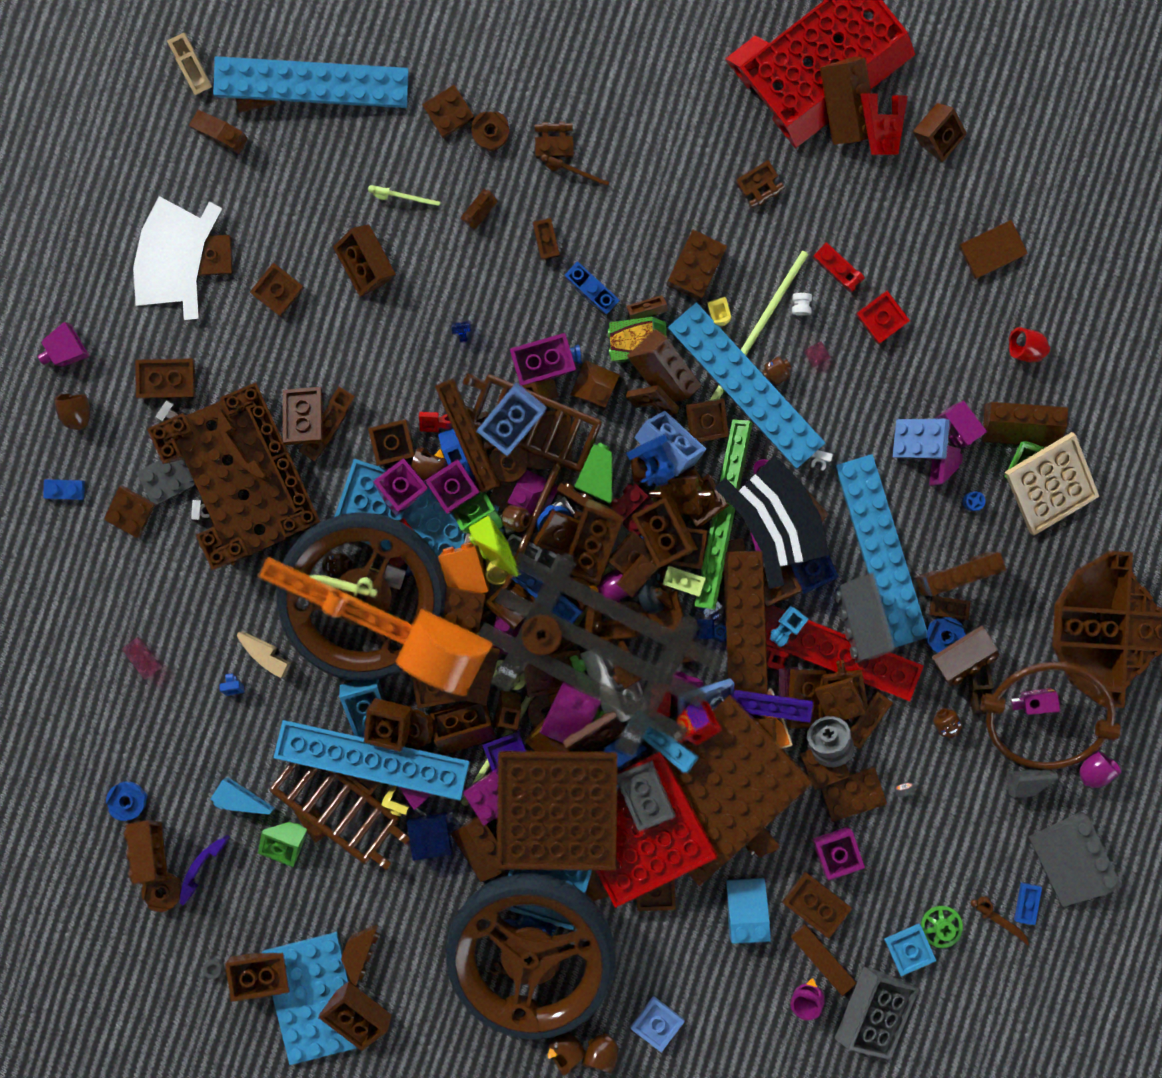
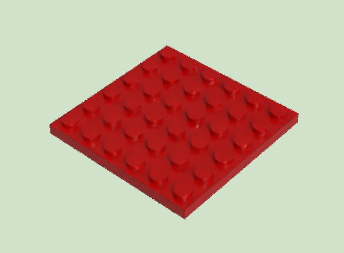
M661 751L617 773L618 775L653 761L676 816L638 831L620 786L618 787L616 870H596L615 908L718 857Z

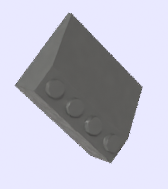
M867 574L837 587L834 593L835 600L841 608L840 618L845 623V636L850 641V654L855 659V662L879 658L895 650L874 574Z
M1079 812L1029 836L1062 907L1096 898L1122 887L1087 815Z
M863 967L835 1039L848 1050L891 1059L919 988L878 970Z

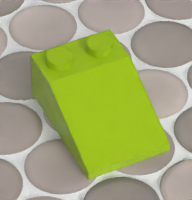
M488 515L469 527L471 533L469 538L474 546H479V551L483 558H488L493 565L517 577L519 572L509 542Z

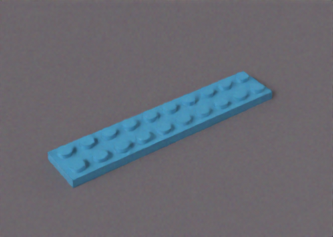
M215 56L214 97L407 108L408 68Z
M697 302L668 327V330L795 469L801 466L825 444L823 439L723 330L714 324L712 318Z
M873 454L835 465L868 574H874L894 648L927 638L926 625Z
M285 720L282 721L273 757L279 760L457 800H462L470 761L404 747L399 752L364 743V738Z

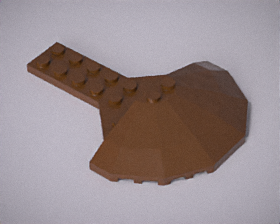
M1108 551L1075 571L1055 603L1052 648L1059 662L1080 666L1099 677L1109 689L1115 708H1125L1126 688L1131 684L1130 681L1136 675H1140L1149 666V662L1154 657H1158L1162 653V608L1155 604L1150 593L1136 580L1137 577L1132 572L1133 552ZM1064 671L1071 685L1099 706L1107 707L1102 693L1095 684L1081 675Z

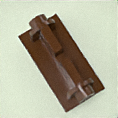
M483 189L460 219L476 230L499 200L493 196L494 194L491 191Z

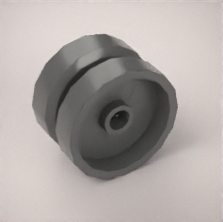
M834 716L823 717L816 720L810 726L808 742L812 754L818 763L827 767H838L845 764L852 757L854 742L847 723L842 719Z

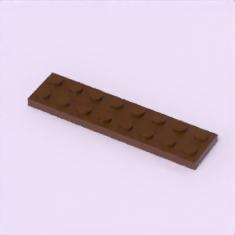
M761 551L726 552L724 580L728 679L731 678L734 682V691L739 690L768 695L764 562Z

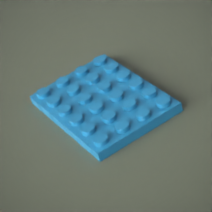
M338 932L263 950L262 953H284L290 992L272 996L289 1065L357 1048L318 1018L333 994L348 981L350 982L341 961L343 951Z

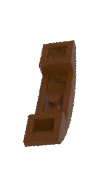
M338 386L329 401V406L323 414V442L302 444L299 452L316 461L342 424L356 396Z
M220 412L218 414L219 429L229 452L250 473L260 478L268 479L269 476L258 461H248L231 436V433L236 431V428L228 416Z

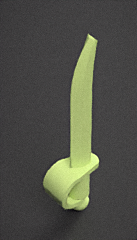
M373 185L368 187V191L380 200H387L388 195L440 206L439 201L390 191V188Z
M310 576L329 586L355 592L354 596L357 593L368 596L370 594L372 597L377 595V591L373 589L372 581L366 577L361 578L356 585L326 576ZM360 584H367L370 588L361 586Z

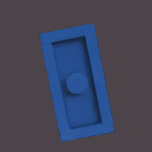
M44 479V499L84 500L85 481Z
M1021 882L1014 917L1016 922L1036 925L1042 891L1041 886Z

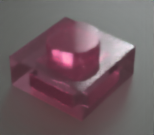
M822 341L804 350L812 368L831 358Z

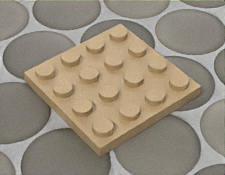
M1072 432L1005 472L1028 530L1033 536L1100 497L1076 434Z

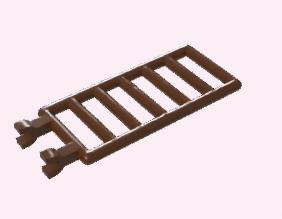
M469 373L465 375L463 384L481 390L474 409L467 407L476 430L482 424L477 421L492 383L503 388L496 406L515 384L491 374L486 376L485 381ZM525 389L544 406L557 411L542 448L531 444L541 417L527 432L524 441L520 440L516 446L581 472L602 422L599 419ZM565 413L575 419L558 456L549 452V449ZM584 421L593 426L579 460L575 463L566 458L581 422Z
M290 762L269 789L270 792L361 863L367 864L372 858L387 870L391 862L377 852L379 847L390 833L405 845L411 838L396 827L400 817L390 813L391 810L382 806V803L372 795L366 794L344 774L328 771L330 774L305 806L302 807L294 800L319 768L310 767L290 794L286 795L279 788L298 765L297 763ZM337 778L345 786L321 817L317 819L310 811ZM350 790H352L360 798L333 831L325 823ZM367 801L375 810L348 843L340 835ZM382 813L390 819V822L367 852L363 854L355 847Z

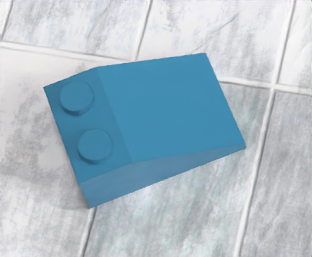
M379 679L356 680L340 685L339 698L354 736L364 738L366 712L375 698L385 700Z
M765 878L726 880L729 938L731 943L771 941Z

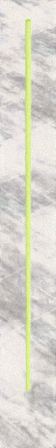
M802 251L743 345L741 351L745 356L809 254ZM718 386L710 400L719 399L724 390ZM656 486L654 490H660V486ZM651 498V499H652L654 502H656V500H657L658 498ZM628 531V533L626 534V536L624 537L623 541H624L625 538L630 534L629 531ZM608 563L602 578L614 570L615 567L611 563ZM587 608L569 627L571 632L576 631L587 613ZM526 696L523 700L519 721L534 697L528 698ZM505 730L501 737L511 734L513 731ZM488 759L473 783L487 775L491 768ZM464 796L461 803L467 806L469 802Z

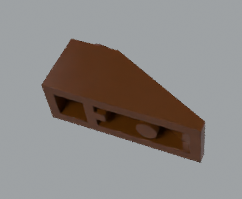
M197 110L189 124V127L238 155L248 140L243 131L201 110Z

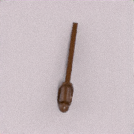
M546 154L541 156V160L545 162L546 167L552 171H558L562 167L595 182L609 185L608 181L562 163L563 160H558Z
M983 896L978 900H971V906L983 913L982 918H990L1029 946L1027 937L1018 927L993 911V904L988 897ZM987 902L989 903V906L986 907L982 903Z

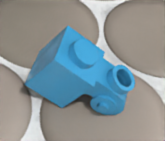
M789 607L779 619L780 625L778 628L771 631L769 639L777 643L779 647L784 646L789 642V635L791 633L797 635L808 621V618L794 607Z

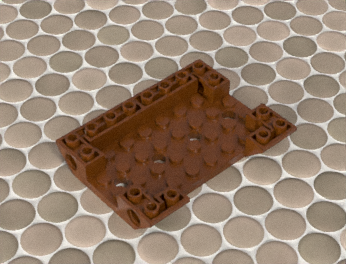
M256 382L220 397L221 401L186 416L182 413L147 428L163 464L180 460L185 461L215 527L196 534L211 570L240 561L320 523ZM220 412L225 413L236 428V431L231 433V436L248 461H258L269 476L268 479H263L250 473L234 457L231 465L226 466L223 464V458L228 455L232 456V454L226 447L219 429L218 414ZM208 422H217L216 430L209 431L207 429ZM242 490L249 492V498L245 501L239 499V493ZM257 525L265 526L266 530L263 535L255 534L254 530Z

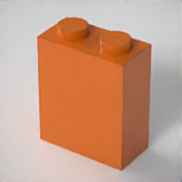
M472 542L462 544L461 548L454 549V547H448L442 550L443 552L438 558L447 587L480 593L489 591L491 584L486 579V568L478 545L474 546Z

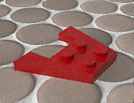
M861 94L871 155H898L908 96H892V115L878 114V94Z

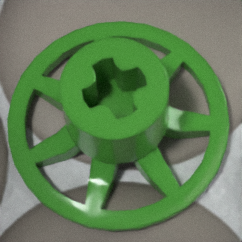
M933 907L924 914L921 921V927L927 941L934 947H950L962 935V920L959 914L950 907ZM938 910L939 919L935 920L929 915ZM942 910H948L953 914L945 919ZM955 917L958 920L959 927H955L952 924ZM928 919L934 926L925 930V922ZM935 933L934 942L926 934ZM940 939L943 941H948V943L938 944Z

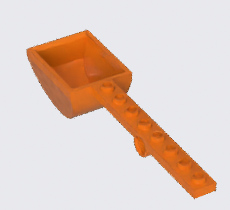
M269 557L259 577L323 606L324 612L331 616L340 617L342 615L404 644L396 659V663L415 677L450 693L462 696L467 695L487 653L492 647L491 641L421 609L414 625L409 624Z

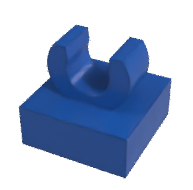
M233 673L225 675L226 683L220 684V692L225 696L245 693L244 685L239 680L237 681V676H234Z

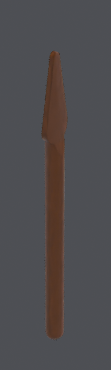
M555 463L531 517V523L526 529L514 556L517 569L537 525V519L543 511L561 469V465ZM510 573L507 575L503 591L507 590L514 577Z

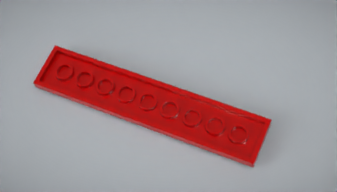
M765 605L767 645L835 672H838L836 662L840 661L841 666V660H844L846 671L862 669L865 684L907 701L911 700L923 670V665L891 652L879 658L856 663L855 659L851 657V644L845 634L810 620L804 624L797 635L793 633L789 635V642L779 647L777 643H774L769 638L771 637V631L780 625L778 621L786 611L775 606L767 608Z

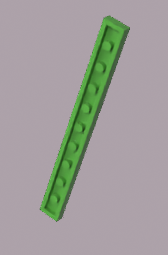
M732 419L720 482L726 478L739 491L753 423L746 420ZM731 505L712 518L701 577H704L705 581L700 597L696 596L695 606L711 610L716 608L735 509Z

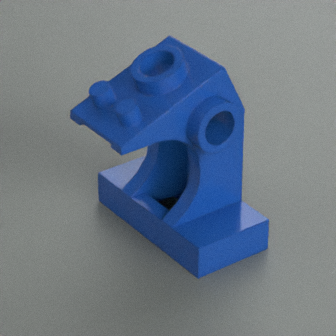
M666 434L658 436L626 453L629 460L639 457L645 462L648 470L646 471V478L641 482L648 483V486L653 485V483L656 486H661L668 483L667 480L674 478V466L662 446L663 443L668 441ZM653 456H656V457H657V459H658V461H659V464H660L659 467H658V465H657V463H656V461H655V459H654Z

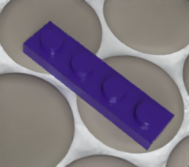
M739 690L734 691V698L750 714L810 722L813 701Z

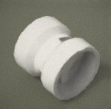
M794 293L792 300L795 305L792 307V314L811 315L809 304L812 301V294Z

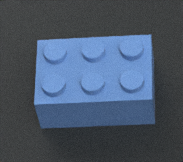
M516 382L481 424L477 432L508 456L545 412L547 407Z
M666 411L645 421L634 437L642 445L658 436L666 434L668 441L663 443L662 446L674 466L673 473L675 476L694 466L706 451V448Z

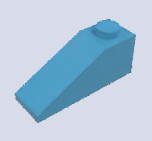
M229 777L221 781L210 798L219 809L268 815L275 810V807Z

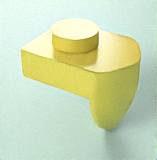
M726 297L707 302L714 324L725 326L730 322L731 314Z
M394 785L386 793L381 805L391 809L390 813L401 817L402 814L406 815L410 806L392 800L397 787Z

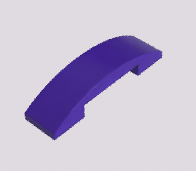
M229 835L216 840L194 860L182 884L180 894L181 905L184 906L199 885L193 880L209 855L217 856L229 840Z

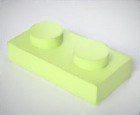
M668 566L663 585L700 597L705 578Z

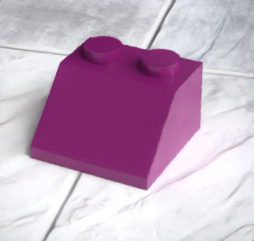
M458 459L425 480L447 514H450L480 494L475 483Z

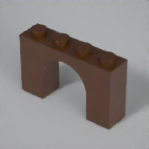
M985 552L969 558V562L945 570L931 571L916 576L915 580L921 595L934 596L1006 571V567L1000 552Z

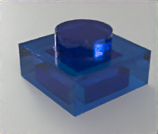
M694 619L693 638L714 639L715 620Z

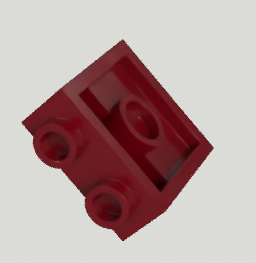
M635 483L633 486L631 484L626 486L623 490L624 495L620 499L617 497L613 499L609 504V509L623 518L621 524L629 532L633 531L640 536L641 533L632 515L655 502Z

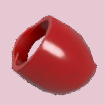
M1018 327L1010 333L1009 352L1013 358L1026 362H1039L1049 354L1050 346L1042 333ZM1021 333H1025L1026 336L1025 346L1017 344V338Z

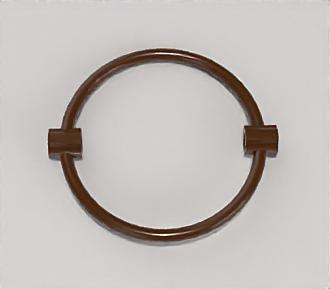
M1050 662L1029 666L1007 678L993 695L985 693L981 699L980 708L981 711L987 712V731L993 744L1005 757L1025 767L1042 770L1069 767L1092 756L1103 746L1107 739L1116 740L1120 736L1121 726L1115 722V704L1109 689L1095 674L1073 664ZM1048 670L1068 671L1085 677L1100 690L1107 706V719L1097 720L1095 735L1098 739L1088 749L1065 760L1038 762L1014 754L1001 742L995 730L994 714L1001 715L1004 712L1006 700L1002 695L1015 682L1033 673Z

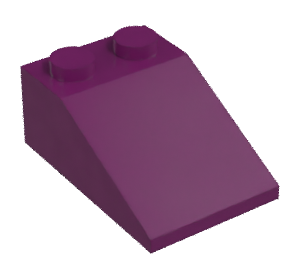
M565 333L510 348L520 386L532 382L550 380L576 370Z
M564 680L540 733L564 743L563 741L569 735L579 732L592 722L601 703L600 696Z

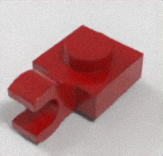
M419 412L420 432H439V428L452 429L447 414L439 417L438 412Z

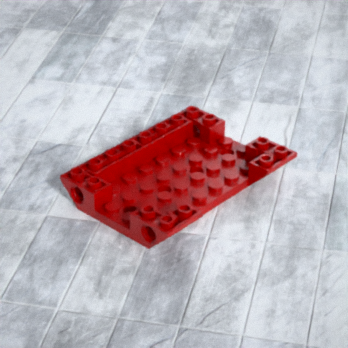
M822 0L823 2L770 43L755 35L725 58V61L748 89L753 87L774 114L772 120L795 149L829 123L820 67L854 56L865 57L871 90L915 56L907 30L883 0ZM866 11L871 12L873 19H865L863 13ZM840 35L843 38V42H834L833 36ZM806 58L811 59L813 65L806 67L803 64V60ZM780 82L783 89L777 91L773 88L772 84Z

